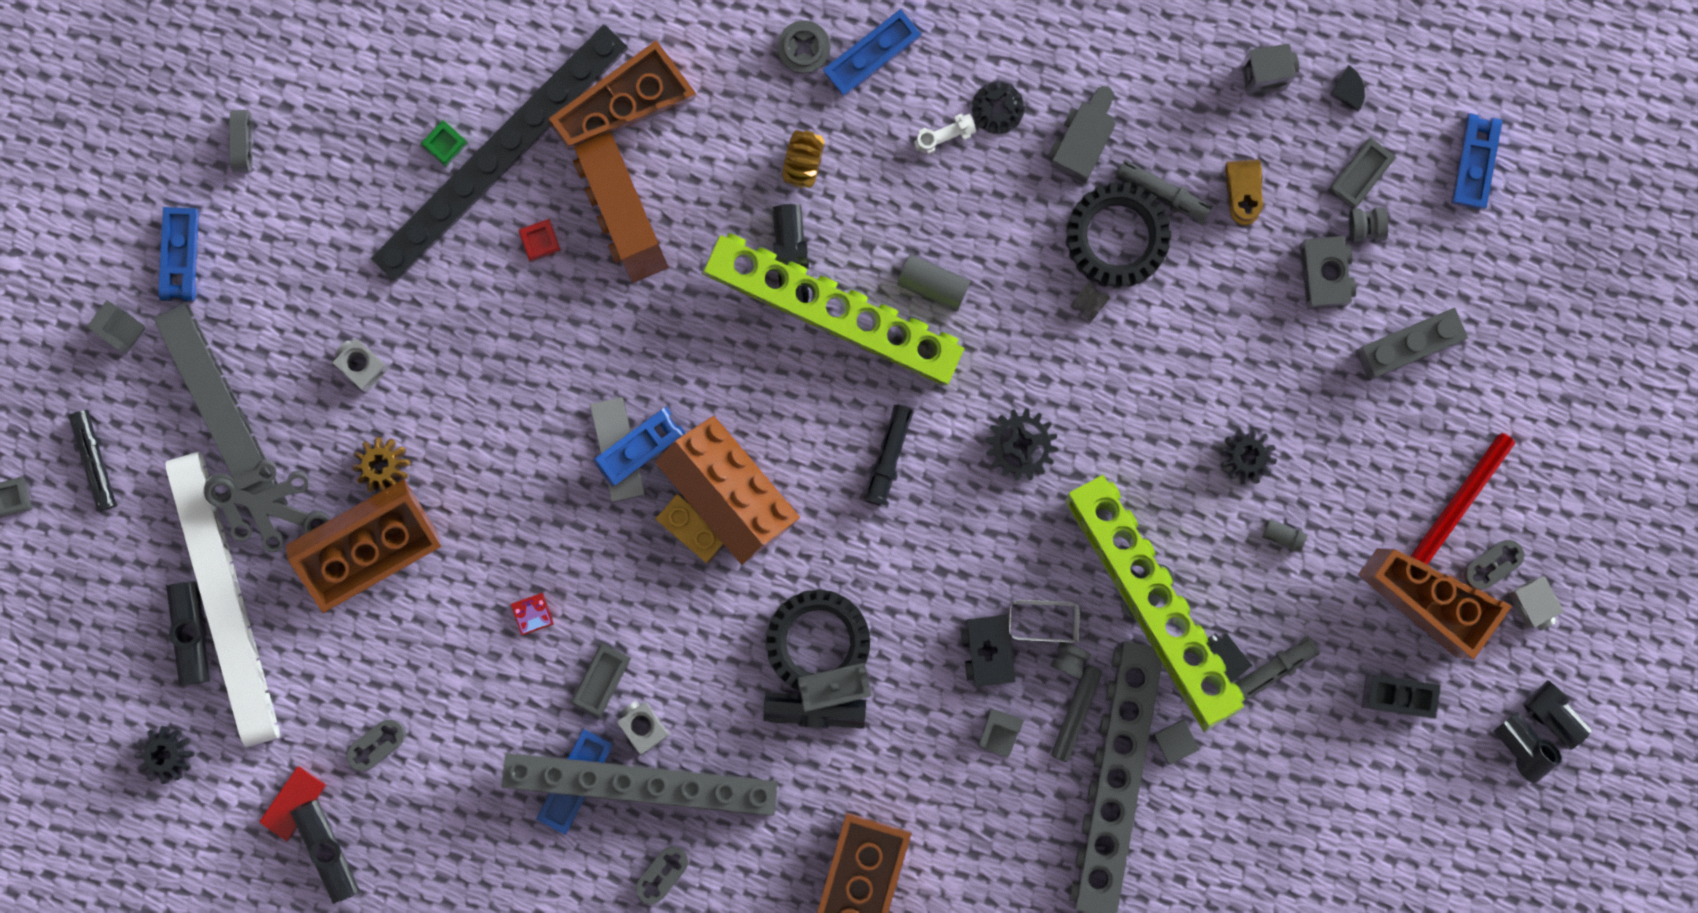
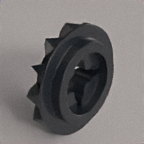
M999 80L984 84L975 93L972 101V115L975 122L984 131L992 134H1004L1012 131L1019 125L1024 115L1025 105L1022 94L1012 84L1003 83ZM1003 95L1006 96L1004 108L1007 109V112L1000 111L991 119L993 107L988 101L997 103L999 99H1002Z

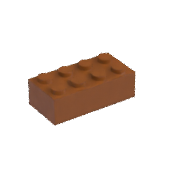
M714 415L677 439L655 461L656 465L741 565L777 540L801 518Z
M403 479L286 544V551L289 563L321 612L324 613L441 547L438 532L407 482Z
M846 812L817 913H889L912 835L911 831Z

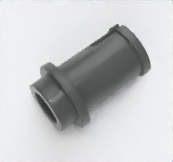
M1270 518L1262 538L1289 548L1290 553L1294 551L1300 553L1308 534L1303 533L1302 528L1296 530Z

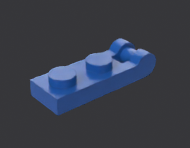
M1468 113L1451 204L1481 210L1487 208L1501 134L1502 119L1491 118L1490 120L1480 119L1477 114ZM1477 132L1487 133V141L1476 139Z
M163 207L159 272L160 301H172V298H182L184 302H195L199 227V210L197 208ZM173 275L183 276L182 285H173Z
M667 406L592 460L611 487H614L686 433L681 425L677 427L671 419L670 415L672 413ZM658 424L667 434L663 438H660L654 429Z

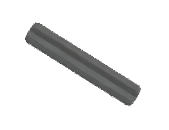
M1091 665L1085 666L1052 750L1053 758L1063 762H1067L1070 759L1102 676V670Z

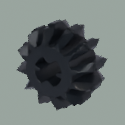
M1255 428L1249 429L1247 439L1242 429H1238L1235 431L1237 441L1229 436L1224 439L1226 445L1231 449L1222 448L1219 450V455L1229 457V460L1220 463V467L1223 469L1232 466L1233 470L1227 476L1230 480L1240 473V485L1247 483L1249 475L1252 482L1258 484L1260 483L1259 473L1265 477L1271 475L1270 469L1264 464H1276V458L1267 456V453L1274 451L1276 447L1275 445L1264 447L1263 443L1268 439L1267 434L1261 435L1256 440ZM1244 448H1249L1248 452L1253 451L1255 453V458L1251 460L1252 465H1247L1248 461L1242 462L1240 458L1245 453Z
M161 726L159 734L154 729L147 731L149 741L145 739L138 741V745L145 750L144 752L135 753L134 756L136 759L144 758V763L139 765L138 770L143 772L150 769L147 776L149 781H154L159 776L161 784L169 783L170 776L175 781L182 779L180 769L185 771L191 769V765L184 761V758L194 757L195 753L194 751L184 750V747L188 746L191 740L190 738H185L179 741L182 730L174 729L170 734L168 726ZM159 751H170V758L165 760L159 759Z

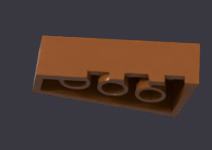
M611 131L574 146L578 156L577 159L573 160L574 166L580 179L587 177L590 186L584 189L591 206L598 205L602 214L596 216L603 234L610 233L614 243L609 244L608 247L615 263L622 261L632 283L669 268Z
M1377 548L1358 574L1360 578L1456 658L1474 660L1512 607V605L1504 601H1499L1477 588L1461 583L1458 579L1436 571L1431 566L1395 549Z

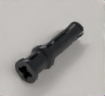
M893 405L876 463L869 467V481L865 493H861L859 499L888 508L889 502L887 498L892 482L897 481L898 478L895 469L914 410L901 405Z

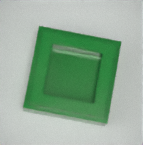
M442 120L420 144L447 167L468 142Z

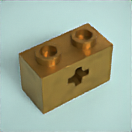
M678 494L675 495L655 519L708 565L725 546L694 508Z

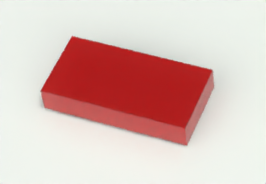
M297 766L259 823L285 841H289L297 829L290 811L301 804L316 798L318 799L327 784L303 767Z

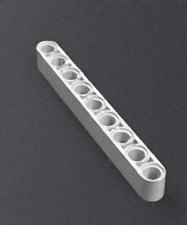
M198 451L166 461V471L238 732L243 745L247 748L278 739L280 731L278 725H274L277 720L269 692L265 693L268 687L261 662L256 660V658H259L253 633L251 628H247V626H250L243 597L238 595L241 594L235 568L233 564L229 563L232 562L225 532L221 533L223 525L218 507L210 504L204 496V485L209 475L207 468L203 469V466H206L205 460L201 452Z

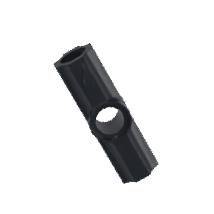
M782 204L773 206L776 242H773V252L777 255L775 260L785 265H788L789 261L809 269L807 240H804L802 205ZM778 273L779 288H780V286H781V284H782V278H781L780 274ZM799 285L795 292L797 299L802 303H809V287Z
M197 581L166 585L171 620L169 637L174 644L179 686L210 682L205 646L207 631L202 623ZM188 624L195 630V636L189 643L185 642L181 635L183 628Z
M765 692L763 721L796 723L801 727L813 728L835 726L864 729L866 700L858 699L805 712L802 695Z
M318 799L308 801L291 810L290 813L307 847L311 861L314 863L332 903L341 902L358 893L360 889ZM321 843H330L335 848V853L329 859H321L315 854V849Z

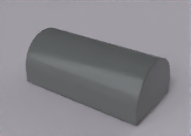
M910 254L900 274L897 286L958 312L971 280Z

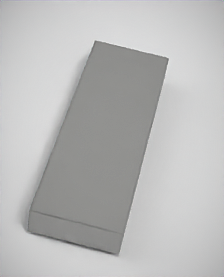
M620 397L590 404L600 451L603 453L631 432L624 398ZM639 468L614 487H611L608 483L612 502L645 495Z

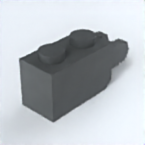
M1101 85L1100 88L1098 87V90L1095 91L1096 94L1094 93L1089 104L1082 102L1078 110L1071 109L1064 123V126L1069 128L1064 139L1057 137L1049 152V155L1054 157L1051 163L1052 167L1084 183H1087L1115 127L1113 116L1107 114L1115 96L1114 91L1109 86Z

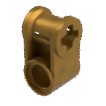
M1257 159L1226 162L1225 177L1229 178V180H1226V187L1229 193L1231 217L1239 225H1251L1258 219L1263 209L1261 161ZM1243 201H1246L1249 207H1254L1250 214H1245V209L1240 208Z

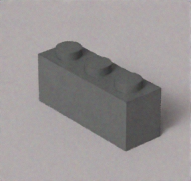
M1454 307L1357 349L1356 353L1370 381L1468 339V336Z

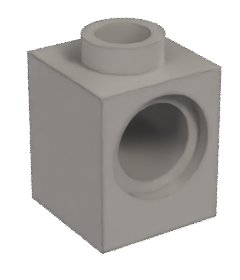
M356 338L352 342L349 340L344 342L336 351L335 355L337 358L332 362L365 392H368L390 369ZM358 355H364L367 360L365 368L359 372H354L351 367L352 360Z
M1545 576L1536 577L1508 592L1526 628L1538 627L1539 631L1557 623L1556 616L1564 612Z
M636 700L620 712L623 718L617 723L640 755L646 753L670 735L648 702L640 705ZM638 716H645L651 722V729L646 735H639L633 729V722Z

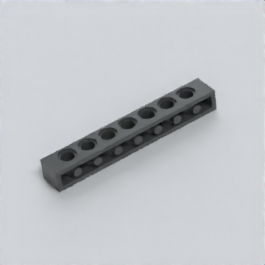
M1122 641L1121 648L1115 647L1113 653L1112 667L1117 668L1115 681L1109 680L1107 686L1106 700L1111 701L1109 714L1103 713L1099 733L1105 734L1103 748L1097 747L1093 766L1099 768L1097 781L1091 780L1087 800L1093 801L1091 814H1084L1081 834L1087 835L1084 848H1078L1075 867L1081 868L1078 882L1072 881L1069 901L1074 902L1075 910L1088 913H1117L1162 668V663L1152 646ZM1131 668L1138 669L1143 677L1141 684L1135 688L1130 687L1125 681V674ZM1126 701L1132 702L1137 710L1136 716L1130 721L1123 720L1119 715V708ZM1124 734L1130 740V749L1124 754H1118L1113 748V741L1118 735ZM1114 768L1121 769L1125 776L1123 784L1119 787H1111L1107 782V774ZM1107 802L1116 803L1119 810L1117 817L1111 821H1106L1101 816V808ZM1107 835L1112 840V848L1106 854H1099L1095 850V841L1098 837ZM1102 869L1106 873L1104 885L1098 888L1090 886L1088 881L1090 873L1093 870Z
M505 753L501 788L766 816L775 815L778 781L512 753Z

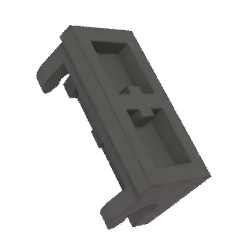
M864 663L798 678L805 712L872 696Z

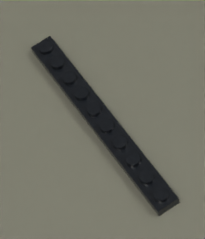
M603 24L371 259L396 283L551 127L549 125V118L586 92L628 50V46Z

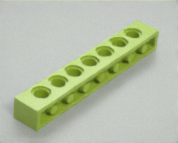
M728 233L726 237L720 235L717 238L701 273L702 275L942 386L949 385L965 349L957 344L959 339L945 332H940L938 336L927 331L929 325L915 318H910L909 322L897 317L898 311L887 305L880 304L879 308L867 303V296L857 291L850 290L849 293H845L836 288L837 282L820 275L817 280L807 275V269L797 263L789 261L788 265L776 261L777 255L767 249L758 247V250L755 251L745 246L746 240L737 235ZM745 257L751 262L752 268L749 274L742 275L735 270L734 261L736 258ZM768 271H775L780 274L782 278L780 288L772 289L767 286L765 275ZM799 285H806L811 289L812 299L809 303H802L797 299L795 292ZM836 299L842 304L843 311L839 317H832L828 314L826 310L828 300ZM860 313H866L872 318L873 326L870 331H863L858 327L857 317ZM891 327L901 330L903 340L900 345H893L888 341L887 332ZM921 341L930 343L933 348V354L929 359H923L918 354L917 348Z
M1101 475L1069 492L1065 503L1202 731L1206 732L1237 715L1243 709V694L1235 683L1231 684L1224 674L1226 667L1218 654L1213 655L1207 646L1208 637L1199 624L1195 626L1189 616L1191 611L1186 600L1181 595H1176L1171 586L1173 580L1165 567H1159L1154 558L1156 554L1152 544L1147 538L1142 539L1136 529L1138 523L1135 516L1129 509L1125 511L1119 501L1121 495L1118 488L1112 481L1108 482L1105 476ZM1099 509L1109 511L1112 515V520H1100L1096 515V511ZM1117 537L1126 539L1130 548L1126 550L1118 549L1114 545L1113 539ZM1133 566L1142 567L1146 571L1147 577L1143 579L1134 577L1130 568ZM1153 594L1160 596L1164 601V606L1160 608L1152 606L1148 601V596ZM1173 623L1178 625L1182 635L1179 637L1169 635L1166 631V624ZM1187 652L1194 653L1199 659V665H1188L1184 661L1183 654ZM1205 681L1213 683L1216 686L1217 695L1210 696L1205 694L1201 688V683Z

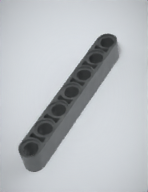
M183 302L154 317V320L232 477H236L255 469L256 464L266 458L255 436L251 437L250 434L253 432L240 406L236 407L238 402L226 378L221 377L223 372L211 348H206L209 344L196 318H191L194 316L192 310L186 302ZM265 466L259 472L263 475H269L272 470L270 467ZM276 478L270 482L259 481L241 490L254 494L274 486L278 482ZM285 496L275 500V502L288 505Z

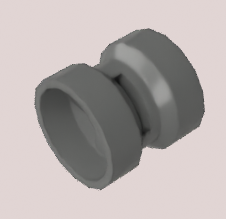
M1385 207L1374 208L1368 212H1364L1362 209L1350 210L1349 232L1352 243L1363 242L1366 238H1373L1375 241L1387 240L1388 216Z

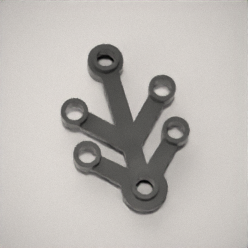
M263 459L256 464L255 469L233 478L221 473L208 478L204 485V496L210 504L222 508L231 526V536L236 541H245L251 536V524L246 519L241 518L235 503L249 508L263 537V547L268 552H278L283 547V536L278 530L274 529L268 515L303 526L305 534L317 528L311 524L312 520L321 519L324 523L330 520L329 516L323 511L317 510L306 513L275 502V500L292 493H303L307 489L308 477L302 471H293L289 474L286 481L254 494L241 490L259 481H272L276 476V466L271 460ZM267 466L272 469V472L269 475H263L259 470ZM295 478H301L304 481L301 486H294L291 482ZM224 485L227 487V491L225 493H217L215 487ZM244 526L247 528V532L238 534L235 532V528ZM276 537L279 539V542L276 545H270L267 543V539Z

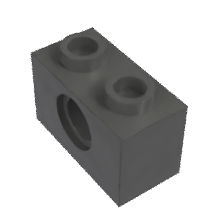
M1290 43L1252 49L1248 52L1241 63L1246 95L1252 96L1282 91L1288 88L1296 77L1295 73L1299 72L1298 56L1296 52L1291 53Z
M1345 236L1304 240L1300 244L1307 310L1349 305L1352 302V297L1356 296V284L1354 277H1349L1348 264H1352V249L1350 244L1345 243ZM1323 265H1330L1336 270L1337 277L1334 281L1326 280L1322 276L1321 268Z

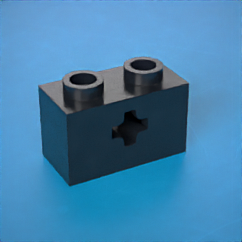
M1007 614L967 619L966 627H960L962 646L969 647L971 660L965 661L967 681L973 680L974 687L1016 682ZM984 641H989L990 647H996V654L991 655V661H986L985 656L978 654V649L983 648Z
M1366 674L1361 708L1436 719L1441 685Z

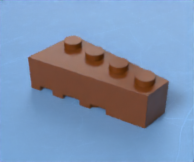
M655 40L549 118V125L569 151L574 149V146L609 131L611 133L692 101L696 97V92L658 41Z

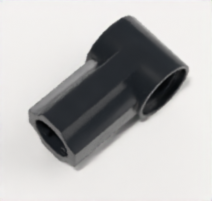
M1547 680L1522 704L1528 712L1532 710L1534 719L1540 724L1546 725L1568 750H1573L1589 737L1592 730L1567 704L1569 700L1564 693Z
M1518 712L1494 730V733L1517 758V769L1529 782H1538L1562 762V756L1558 748L1549 740L1540 739Z

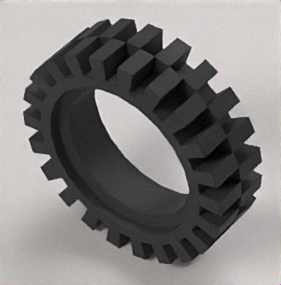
M1117 182L1109 183L1108 186L1104 187L1100 185L1094 191L1085 194L1082 200L1074 207L1066 229V246L1069 249L1071 261H1074L1076 264V269L1079 272L1082 271L1091 282L1094 280L1103 287L1107 285L1113 286V288H1121L1123 286L1128 288L1148 279L1164 261L1170 247V220L1164 214L1165 208L1162 203L1159 205L1155 201L1157 197L1152 193L1150 195L1145 193V188L1140 186L1135 188L1131 186V183L1126 182L1123 185H1117ZM1110 206H1123L1132 209L1143 218L1149 233L1148 246L1145 253L1135 262L1116 266L1100 260L1093 253L1087 237L1088 226L1095 214L1102 209Z
M816 589L793 595L777 608V611L770 620L766 632V651L769 662L779 678L798 691H801L798 678L813 675L814 673L802 670L790 658L787 650V635L793 622L807 612L816 610L827 611L836 615L847 627L850 636L849 651L843 663L836 669L861 663L866 664L870 651V633L867 622L857 606L836 592Z

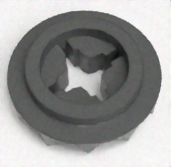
M797 21L788 25L782 31L778 40V54L785 67L790 68L796 73H812L818 68L823 67L829 57L830 40L826 31L820 25L812 21ZM794 38L798 41L801 40L803 43L815 38L810 45V50L814 57L804 52L794 57L798 51V45Z

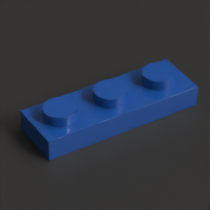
M899 9L825 67L823 73L844 98L921 37V33L902 9Z
M583 728L567 759L604 763L613 743ZM549 793L536 820L566 835L585 797Z

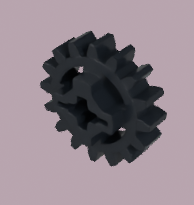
M1026 408L1022 416H1018L1015 409L1011 410L1010 419L1008 420L1003 415H1000L998 419L1001 426L991 425L989 429L995 436L987 437L985 443L993 445V449L986 452V456H995L996 458L992 468L1002 466L1004 468L1002 477L1005 478L1009 472H1012L1016 482L1019 481L1021 474H1025L1028 481L1033 480V471L1035 470L1041 476L1045 474L1042 465L1045 463L1052 466L1054 463L1053 459L1049 457V453L1058 452V448L1051 445V441L1057 439V434H1048L1047 432L1052 423L1047 422L1042 425L1040 423L1042 414L1038 413L1034 418L1029 417V409ZM1023 423L1033 426L1040 433L1033 435L1025 430ZM1010 426L1011 438L1008 442L999 444L1002 433ZM1018 431L1023 441H1029L1031 444L1026 449L1025 458L1020 449L1013 448V445L1018 440ZM1044 446L1041 458L1033 464L1032 454L1034 450ZM1010 455L1019 461L1021 467L1011 465L1003 456Z

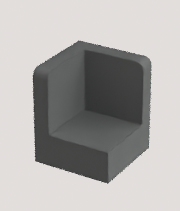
M108 300L105 301L87 326L88 329L125 354L129 352L145 330L143 324Z
M991 708L977 746L1009 757L1024 720Z

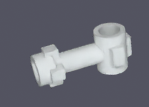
M959 114L954 116V124L936 131L927 128L919 130L917 140L914 141L916 151L931 155L935 153L937 144L961 135L963 141L971 138V134L977 132L971 115L963 116Z

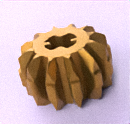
M796 130L792 134L783 165L782 177L784 182L800 188H811L815 184L824 148L822 136L806 130Z
M376 437L374 441L375 448L365 441L362 445L367 453L364 455L360 452H355L354 457L362 460V464L353 465L352 470L363 472L356 481L359 484H364L368 481L367 491L374 492L377 486H379V491L381 492L388 488V482L391 486L398 481L395 479L397 476L402 479H407L409 476L407 473L400 471V467L410 466V460H399L405 454L406 449L399 447L394 450L396 441L393 439H389L384 446L383 439ZM380 457H383L382 460L388 462V467L383 468L382 474L374 469V464L380 462Z

